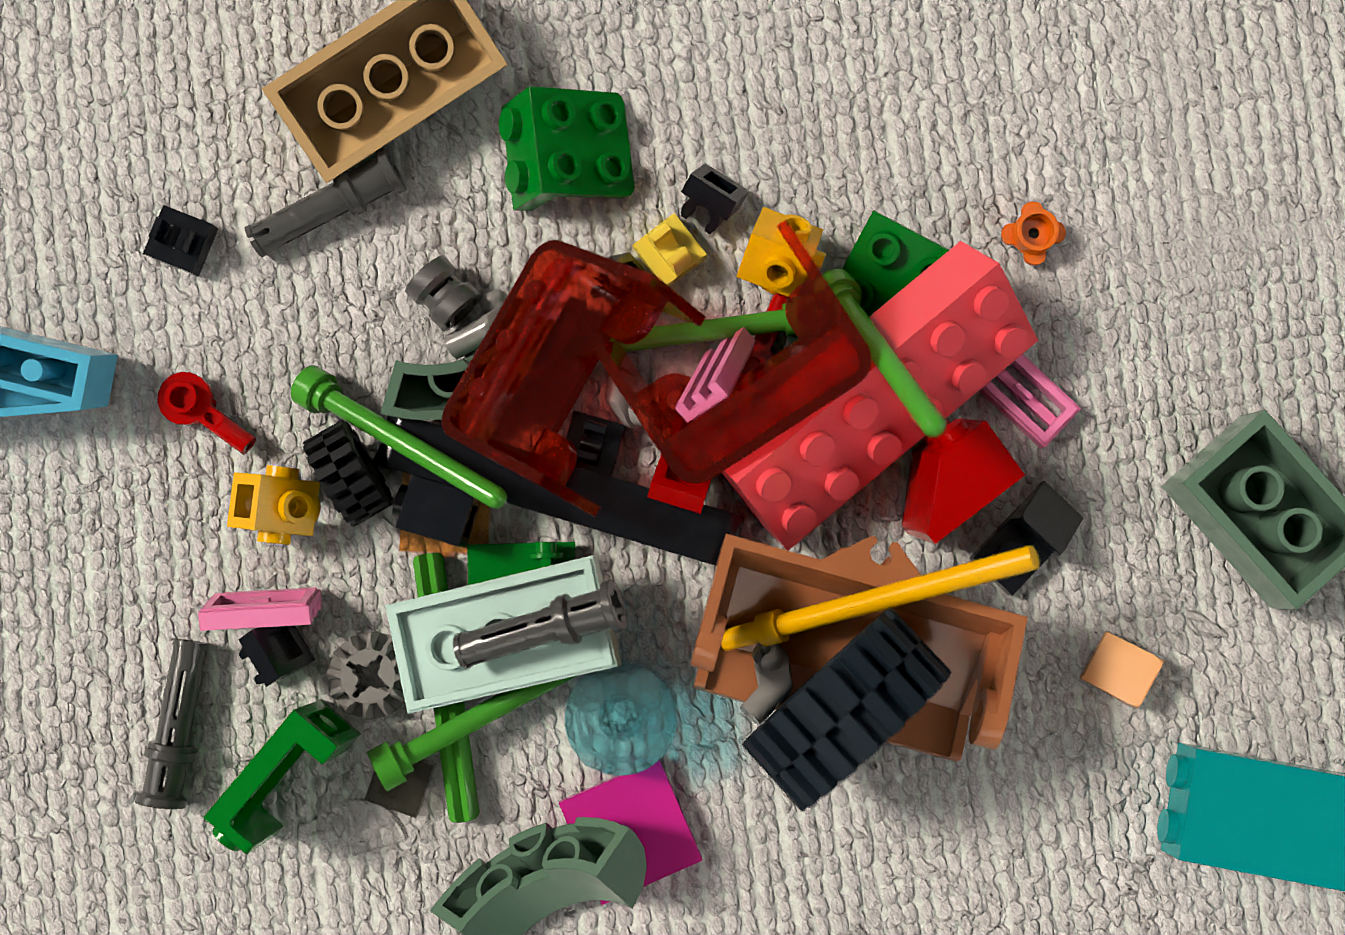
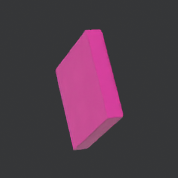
M659 757L559 801V806L567 824H575L576 817L601 818L629 827L637 835L645 849L647 865L643 887L703 861L701 852ZM600 900V902H601L602 905H603V904H606V903H608V902H610V901Z

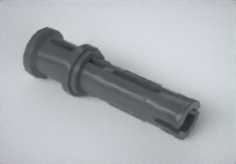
M382 147L376 151L375 158L350 171H345L333 179V183L252 225H247L245 233L248 238H254L250 243L257 254L263 258L273 250L348 211L353 215L356 213L360 215L367 211V205L393 191L401 194L407 188L393 159L387 150Z
M608 580L602 582L599 589L575 597H570L566 593L555 597V600L551 601L548 608L509 618L468 632L457 633L453 638L454 654L461 667L464 666V669H468L473 665L516 654L558 640L563 644L572 646L579 644L583 636L611 628L614 632H620L627 628L625 603L618 586L614 581Z
M173 639L172 656L163 692L156 738L149 741L148 746H145L144 756L148 758L143 790L136 793L135 803L160 809H183L186 807L187 799L182 796L188 763L194 761L196 754L193 751L194 747L189 745L199 696L206 649H208L209 643ZM184 671H186V677H185L184 688H183V693H182V698H181V703H180V709H179V714H178V716H177V715H176V712H177V707H178V702H179V697H180V691H181V686H182ZM173 728H174V729H175L174 740H173V742H171L172 733H173ZM166 766H167L168 770H167V775H166V780H165V786L163 787V782H164V777H165V772H166Z

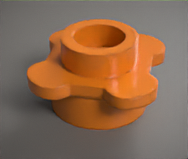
M1038 202L1026 203L1021 208V216L1014 223L1006 224L1001 231L1003 243L1008 246H1015L1023 254L1025 263L1031 266L1043 263L1046 259L1047 250L1053 244L1061 243L1066 236L1064 225L1058 222L1052 213L1043 209V206ZM1030 229H1035L1038 232L1037 238L1029 236Z

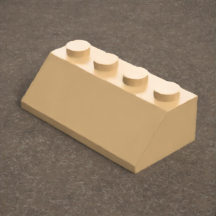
M396 0L261 89L325 183H328L508 64L467 0Z

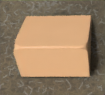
M1105 631L1080 679L1128 706L1139 708L1158 675L1164 660Z

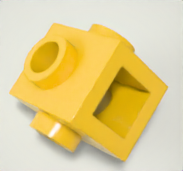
M763 207L751 233L736 277L759 285L771 294L776 295L780 293L790 298L799 296L804 280L815 284L825 259L826 253L817 250L824 229L811 225L809 221L798 215H784Z
M266 465L265 475L234 472L227 527L258 531L257 541L290 545L292 534L313 537L315 522L319 517L321 508L318 497L320 482L299 480L300 469Z

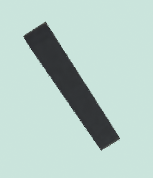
M388 415L386 420L502 487L507 494L506 503L715 566L725 535L730 534L740 537L745 517L703 504L701 514L648 498L649 488L427 421L403 419ZM379 441L372 463L455 487Z

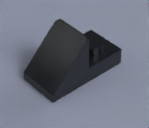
M1042 481L969 559L975 561L1032 545L1038 554L1040 567L1049 557L1060 556L1065 551L1081 524L1083 517L1048 483ZM1038 569L993 582L1007 595L1013 596Z

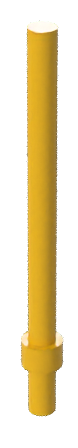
M1030 545L786 613L780 609H775L757 614L753 622L725 629L721 646L725 651L757 643L767 647L788 641L791 634L1039 569L1038 554L1035 548Z

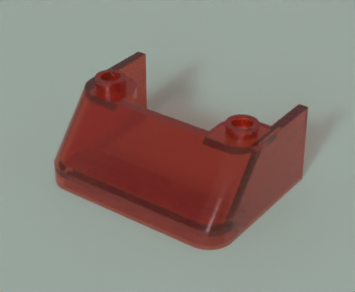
M784 220L776 227L810 277L790 293L785 307L788 323L799 339L740 377L730 397L693 422H687L675 409L691 379L690 376L682 373H670L647 386L619 341L602 343L593 349L670 469L683 481L703 483L712 479L864 380L870 370L872 356L866 340L793 225L787 220Z
M559 240L547 241L540 245L529 257L448 400L442 414L443 431L448 437L595 517L600 506L565 487L574 470L577 453L574 444L558 434L610 339L623 344H633L642 340L652 330L661 312L700 327L706 316L652 273Z

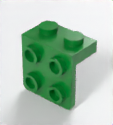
M528 86L501 107L499 132L501 138L505 140L508 163L505 170V184L507 190L511 193L513 211H533L555 197L623 199L634 192L635 186L623 98L618 93Z

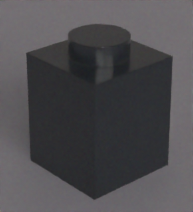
M411 475L409 484H402L398 489L392 515L398 517L395 528L454 546L467 548L481 502L458 488Z

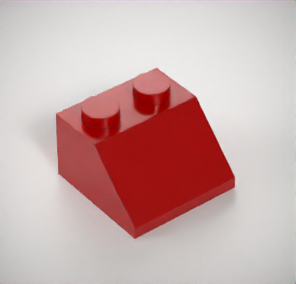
M947 417L945 419L946 427L941 435L936 437L924 436L923 440L925 442L912 451L901 525L907 534L936 544L1025 476L986 420L959 418L950 421Z

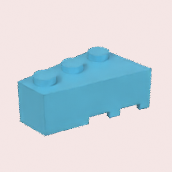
M0 326V417L108 407L118 354Z

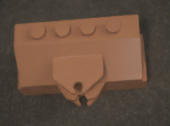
M726 534L718 556L690 666L698 668L693 689L744 703L758 688L752 656L757 644L725 651L721 646L725 629L753 622L757 614L780 609L786 613L921 576V574L897 542H892L888 547L890 557L888 556L881 565L875 563L870 555L871 549L877 543L875 536H870L847 548H840L834 554L820 560ZM946 594L893 607L894 611L952 673L949 679L942 684L940 690L926 701L927 704L916 715L911 717L905 723L906 725L895 736L889 738L886 743L957 762L962 758L970 720L969 743L996 750L1007 726L1028 617ZM885 610L791 634L788 641L779 643L789 656L793 687L791 692L774 711Z

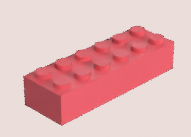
M959 241L869 317L944 419L1039 341L1000 263L962 241ZM850 332L711 448L707 454L755 518L789 551L926 436V434L923 433L853 333Z

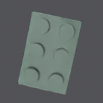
M1265 409L1239 416L1161 486L1270 608L1297 610L1345 567V497Z

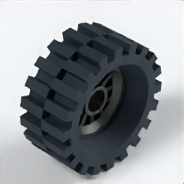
M890 607L806 681L741 745L800 811H805L807 808L815 805L822 797L824 798L833 791L842 780L845 781L864 761L869 760L880 750L881 746L889 738L895 736L906 725L905 723L927 704L926 701L940 690L942 684L949 679L952 672L894 609Z

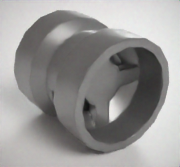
M444 255L438 256L421 268L410 280L405 290L418 305H426L429 308L431 319L443 332L453 328L469 315L482 297L469 282H461L456 277V268Z

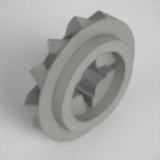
M380 632L360 633L349 637L333 652L329 669L326 672L331 689L330 696L338 702L345 713L369 720L390 715L405 703L392 636ZM383 656L377 675L390 688L371 685L358 694L357 692L361 688L359 684L362 681V676L356 672L357 668L352 666V663L367 667Z

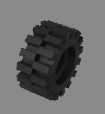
M341 420L303 442L304 452L308 456L306 457L307 461L315 472L313 474L317 481L321 482L324 487V493L327 498H331L337 512H341L343 519L350 523L352 527L393 505L394 501L391 497V491L385 484L386 480L383 474L378 470L377 464L372 463L374 458H371L368 448L364 442L360 441L359 435L354 429L352 430L347 421Z

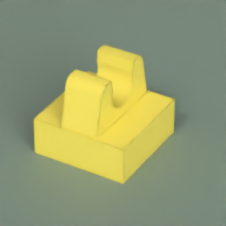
M675 213L632 245L634 252L664 290H667L707 259L706 252Z

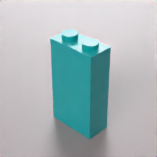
M1178 742L1176 754L1170 756L1166 768V782L1171 788L1167 809L1161 811L1157 823L1158 840L1162 842L1160 850L1180 861L1345 892V773Z

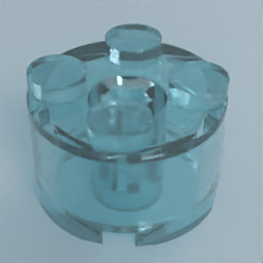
M620 658L622 663L620 666L586 673L573 688L565 709L566 734L575 753L586 766L610 775H631L654 765L666 754L676 730L677 708L670 685L660 673L649 665L629 658ZM617 702H624L626 711H636L637 717L630 719L628 728H619L617 721H609L607 715L613 713Z

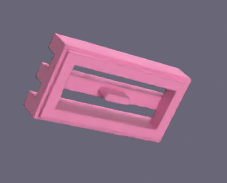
M745 327L736 331L732 340L727 337L720 342L716 351L711 348L704 353L675 407L687 422H693L730 397L756 342Z
M1022 354L1011 364L1062 411L1058 417L1051 413L1005 369L995 378L1047 426L1045 431L991 381L980 389L979 392L1032 442L1042 449L1051 442L1081 408Z
M311 587L215 593L198 612L200 631L311 625L313 617H316L318 610H321L323 607L321 589Z

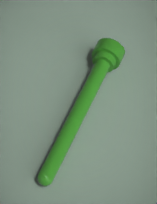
M831 269L823 273L813 287L816 302L823 312L828 316L843 319L923 433L930 437L941 435L946 427L944 417L860 306L862 293L858 283L844 269Z
M814 294L792 297V303L782 304V310L573 337L561 352V355L565 359L571 360L721 340L727 337L733 338L735 332L742 327H745L751 335L785 331L786 336L797 335V338L800 339L820 337L816 298Z
M315 365L308 366L295 378L291 387V398L294 403L314 414L320 412L334 413L491 508L497 509L506 503L507 494L502 487L342 394L341 387L338 385L335 376Z
M576 676L499 693L404 745L400 741L389 745L388 741L367 751V755L386 791H389L407 781L405 775L415 770L413 765Z

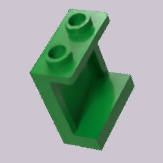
M322 700L294 709L204 815L203 818L214 827L212 829L213 836L226 848L235 852L241 850L245 854L251 853L275 837L283 828V825L263 808L262 803L306 751L323 765L347 752L362 734Z

